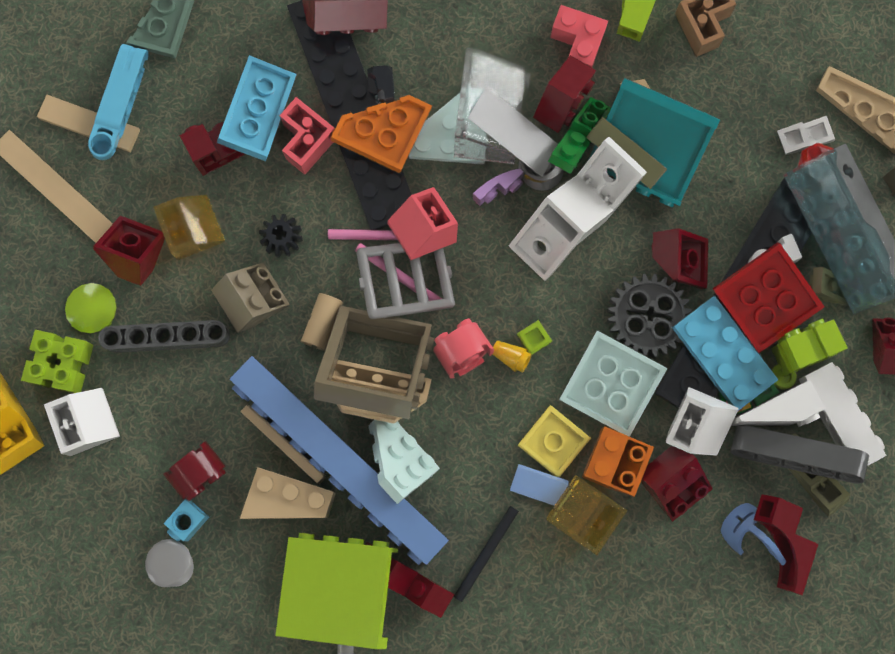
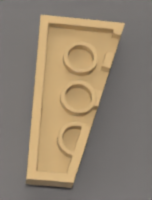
M829 66L816 91L895 154V97Z

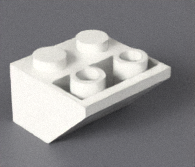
M688 387L668 431L666 443L690 454L717 456L739 408Z
M103 388L69 394L44 404L58 447L63 455L73 456L120 437Z

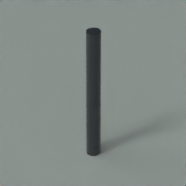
M512 506L506 511L453 596L457 600L463 602L519 511Z

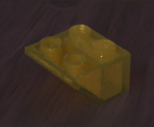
M207 195L177 197L153 207L170 253L177 260L225 242Z
M575 475L546 520L598 555L627 510Z

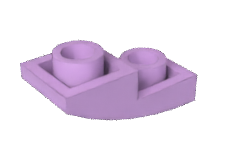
M519 168L494 177L473 193V200L481 206L484 202L489 204L497 196V189L504 195L509 191L514 193L523 184L521 181L523 171Z

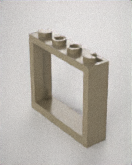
M340 306L315 379L314 399L410 419L412 409L417 410L420 394L416 393L417 389H422L425 374L421 373L422 369H428L430 354L426 353L427 350L432 351L435 338L430 337L432 324L394 316L370 319L368 312L365 310ZM347 331L419 345L406 396L331 381Z

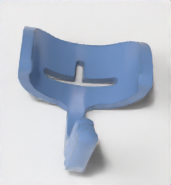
M749 503L736 507L726 517L721 527V534L729 546L739 555H742L744 553L741 548L742 539L745 533L750 531L761 540L770 554L781 565H784L786 560L776 544L764 532L754 526L757 521L753 520L757 507ZM738 517L744 520L742 524L741 521L737 519Z

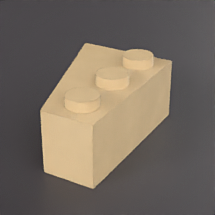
M257 467L240 519L328 518L336 492Z

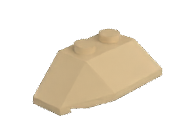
M338 360L331 381L406 396L411 375ZM425 378L423 388L417 389L416 393L420 394L418 407L427 402L432 379ZM337 404L342 413L389 423H396L402 419L396 416Z

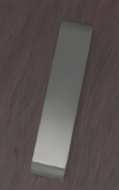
M216 320L105 327L99 333L98 340L103 348L114 353L221 347L227 344L230 340V331L223 323ZM222 328V336L217 340H212L211 334L213 330ZM196 330L195 339L186 341L187 332ZM165 331H170V339L165 343H161V334ZM143 332V342L135 344V336ZM114 334H118L117 343L110 346L109 338Z
M746 425L736 427L730 451L739 458L855 484L864 482L869 461V454L858 449Z

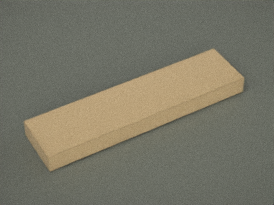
M46 95L37 118L90 137L97 113ZM126 123L123 136L119 139L117 148L131 153L140 129Z
M246 405L240 411L316 483H322L326 475L318 471L309 462V459L302 453H299L265 418L261 417L250 405Z

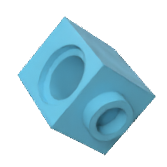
M185 499L165 521L164 525L169 528L167 533L177 542L180 540L189 541L208 520L209 516L191 500ZM184 515H188L191 519V525L186 530L180 526V519Z

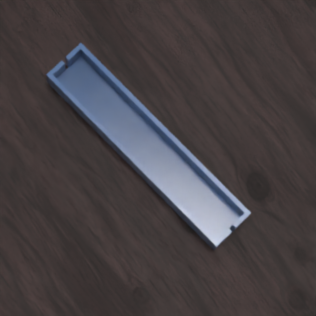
M253 356L230 378L235 384L232 389L242 399H245L247 402L251 399L254 402L251 407L266 420L270 417L273 420L270 425L280 435L284 437L289 435L292 438L289 443L299 453L303 455L308 453L312 457L309 462L322 473L327 471L331 475L328 480L341 491L346 489L351 494L348 499L361 510L365 507L370 512L367 517L380 528L384 525L390 530L387 536L398 546L402 544L410 549L407 555L418 565L422 562L427 565L449 541L407 500L403 499L397 504L379 485L378 473Z

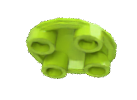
M88 283L81 285L73 290L67 298L65 306L66 318L71 326L80 332H100L112 324L116 312L115 298L109 289L100 284Z

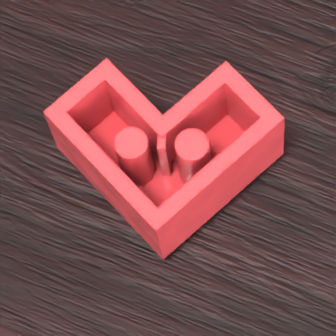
M561 5L552 27L551 38L573 45L569 56H573L592 68L604 37L608 20Z
M295 97L279 115L283 126L295 135L283 148L282 152L288 162L306 175L334 143L331 141V136L335 128Z

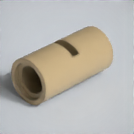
M319 293L301 342L308 346H317V349L325 351L339 308L343 302L335 297Z

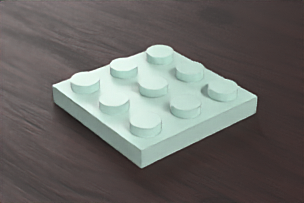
M597 330L559 400L630 437L667 368Z

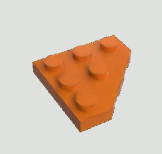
M407 95L386 104L385 102L368 107L366 110L355 114L342 115L331 136V141L401 173L431 111L432 105Z

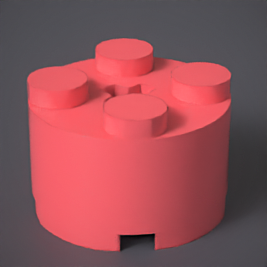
M470 319L463 320L457 325L456 330L449 334L444 332L434 340L436 346L433 352L450 378H455L454 373H458L459 376L465 375L485 362L482 357L486 353L491 356L494 352V348L478 324Z

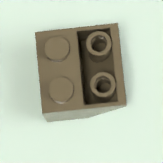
M264 263L225 274L211 290L237 333L257 326L290 305Z

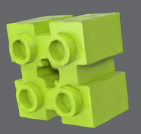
M820 319L801 330L798 328L788 332L777 340L778 344L771 348L777 363L782 367L781 371L784 377L829 359L848 349L834 319L826 323L824 319Z
M35 330L29 349L35 352L33 361L26 360L21 381L46 388L52 387L73 394L82 391L86 376L80 373L82 364L89 365L94 345L85 340L67 336L64 339L53 333ZM60 359V365H56L55 361Z

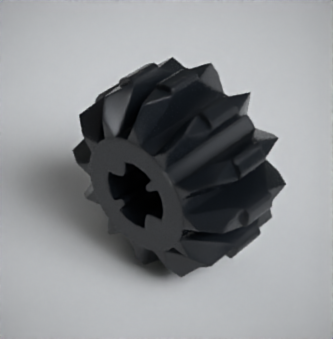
M282 214L280 220H278L275 215H272L271 219L273 222L271 224L268 221L263 222L267 229L259 230L260 236L264 237L260 240V244L267 246L266 252L268 254L275 251V256L280 258L282 250H284L287 257L291 255L290 247L298 251L299 247L295 242H302L303 237L299 235L302 228L300 225H295V218L292 217L287 221L286 214ZM280 231H284L286 235L285 238L282 236V240H278L276 237L277 233L280 235Z

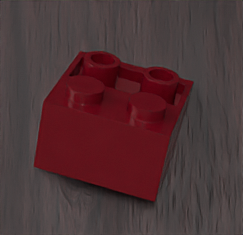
M889 317L883 319L873 318L874 364L879 374L895 375V319Z
M674 446L669 447L647 465L641 480L645 489L672 522L713 490L697 458L693 454Z

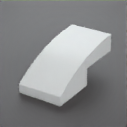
M827 116L804 124L800 122L777 131L785 155L800 152L816 143L827 144L835 141Z

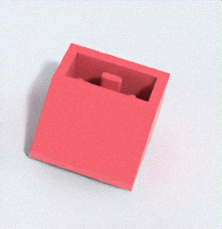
M434 187L411 195L388 220L389 227L410 260L457 242L458 222Z

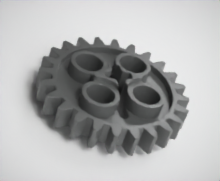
M643 274L641 282L635 276L631 279L632 285L626 281L623 282L624 291L618 288L615 291L619 298L611 297L609 301L615 306L608 307L607 309L608 313L613 314L612 317L607 319V323L615 325L609 332H617L619 335L616 337V341L623 340L625 346H631L635 351L641 350V354L644 356L650 351L652 358H655L658 350L664 356L667 354V347L674 351L677 348L675 342L681 344L682 341L671 327L692 312V309L684 308L689 299L681 300L680 298L684 291L675 292V282L670 286L666 285L667 277L658 282L656 274L649 281L646 274ZM632 297H641L644 301V306H635L632 303ZM658 301H667L670 309L668 311L661 310L658 307ZM649 310L651 315L656 317L648 321L646 315H627L626 311L645 314ZM659 317H671L672 321H668L666 319H662ZM630 321L638 322L641 326V331L632 332L628 327V323ZM655 325L664 326L666 336H658L654 331Z

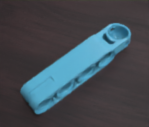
M127 44L120 46L88 140L90 152L98 160L111 158L116 151L119 139L123 136L145 70L143 65L145 60H148V50L134 48Z

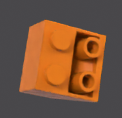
M604 426L599 433L582 477L606 488L635 497L654 447Z

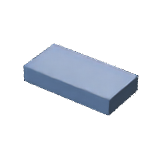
M518 464L510 491L560 507L569 481Z

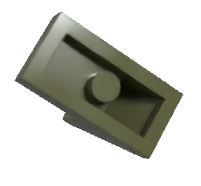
M824 267L813 268V275H810V286L820 301L846 304L848 279Z

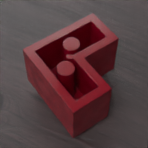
M570 55L547 84L533 118L557 133L560 132L564 125L569 127L576 116L573 110H577L584 99L582 95H588L595 84L592 79L596 70Z
M224 122L216 124L209 132H207L203 124L199 126L193 125L188 127L183 134L179 135L202 176L246 155L217 143Z

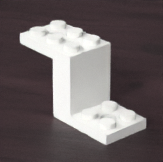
M610 137L606 138L575 177L544 199L510 243L509 247L546 281L576 245L608 220L647 172ZM607 168L615 171L616 179L609 177ZM538 241L545 244L546 251L540 249Z

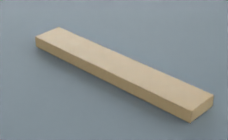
M8 130L0 138V156L95 243L111 227L113 223L13 132Z

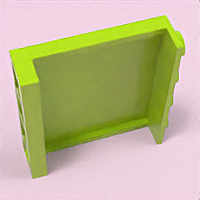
M299 533L298 538L288 537L275 636L370 649H387L388 638L382 637L391 557L392 553H398V549L389 548L390 542L373 540V546L364 545L363 539L348 538V543L339 542V537L323 535V541L314 540V534Z

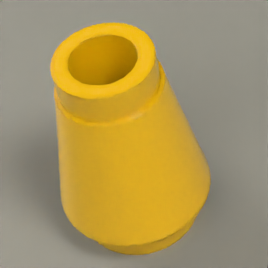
M499 340L493 346L494 352L492 355L514 372L517 370L522 373L524 372L532 354L527 352L526 348L500 342Z

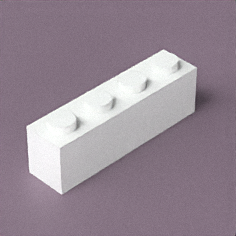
M831 362L799 379L801 384L808 380L811 381L826 409L819 412V415L836 445L866 452L869 454L868 465L887 456L884 452L885 446L882 440L877 435H874L871 430L869 417L859 409L856 404L858 402L857 397L851 389L847 388L843 381V372L838 366Z

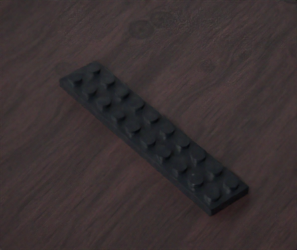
M302 0L287 5L331 125L336 128L342 115L355 114L366 110L368 107L377 105L375 97L369 92L368 79L351 34L339 31H330V34L327 35L316 34L307 25ZM339 145L370 230H378L389 226L388 220L412 195L403 170L401 173H398Z
M786 178L780 182L721 282L748 264L749 258L760 249L768 250L782 237L789 234L793 235L801 252L816 225L796 188V184ZM714 293L713 296H716V298H717V299L719 300V302L722 304V302L720 301V299H719V298L717 297V295ZM684 344L654 393L678 409L688 387L711 397H715L719 391Z

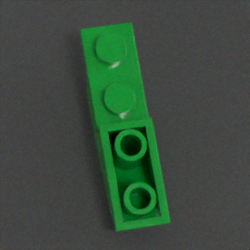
M590 97L574 119L570 129L552 152L548 162L571 174L592 144L586 138L602 117L607 119L611 108L604 102Z

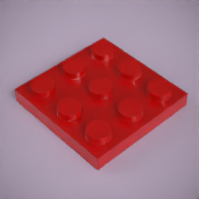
M778 242L712 289L758 353L825 308L781 243Z

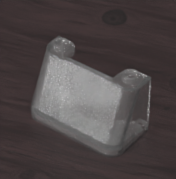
M466 48L455 130L454 157L515 164L516 156L469 120L468 117L486 86L521 113L523 89L529 88L530 73H525L526 67L477 48Z

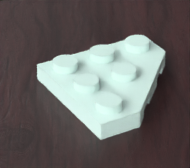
M465 88L428 118L409 154V159L485 164L487 133L468 119L484 90Z
M374 419L369 425L370 434L374 435L375 443L372 445L374 460L380 467V473L377 475L379 485L398 504L432 477L440 468L434 459L426 454L417 444L415 438L402 428L398 421L396 423H389Z

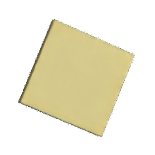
M550 405L517 446L552 475L560 477L591 437Z

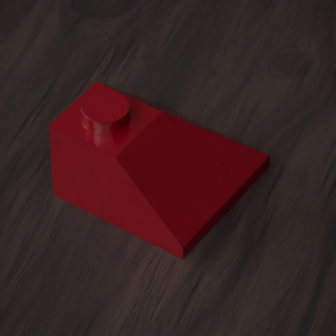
M119 216L96 242L93 249L117 277L141 286L155 268L166 233Z
M680 228L653 232L652 258L675 281L707 289L708 239Z

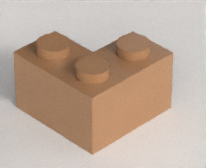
M683 0L679 3L675 16L696 57L719 48L725 35L718 22L731 16L736 6L735 0Z

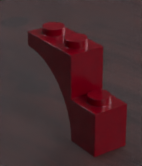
M762 494L753 520L759 522L768 530L786 560L784 565L780 564L777 588L803 596L818 544L795 534L803 511L802 507L779 497Z
M367 542V543L365 544V545L373 546V545H372L371 543H369V542ZM391 557L388 588L406 597L420 608L441 618L455 594Z

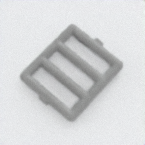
M401 244L364 247L357 250L356 254L361 275L359 286L360 291H364L370 319L454 307L455 300L450 282L452 271L451 267L447 266L443 248L434 251L444 299L428 301L420 257L410 260L418 303L403 304L394 262L393 254L405 253ZM383 255L393 306L377 308L368 257Z

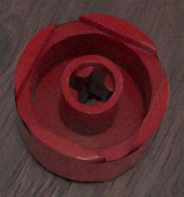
M207 441L199 445L201 448L189 452L169 468L170 471L163 474L183 500L185 498L188 501L194 499L205 490L203 484L206 482L212 484L226 474V471L223 469L226 465Z

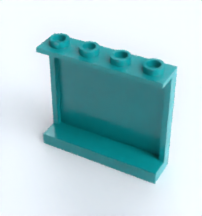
M624 78L620 86V90L606 119L667 168L651 189L640 181L635 186L637 187L636 192L647 197L654 194L660 197L659 202L669 207H673L674 204L680 206L720 119ZM596 145L594 146V148H593V150H592V153H591L589 159H590L591 156L594 154V152L598 149V147H597ZM607 168L608 175L613 176V179H616L615 171L611 168Z

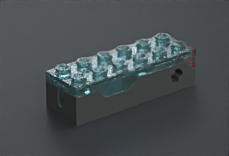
M816 143L802 150L798 167L783 175L853 314L894 299L895 239L847 145L843 144L832 148Z

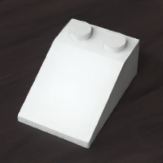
M808 380L734 418L731 426H789L797 423L798 427L820 418L819 412L826 409L813 384Z

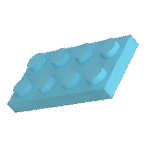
M249 55L217 143L266 161L281 120L279 115L285 109L296 74Z
M716 296L708 299L671 327L730 405L739 408V410L778 381V378Z

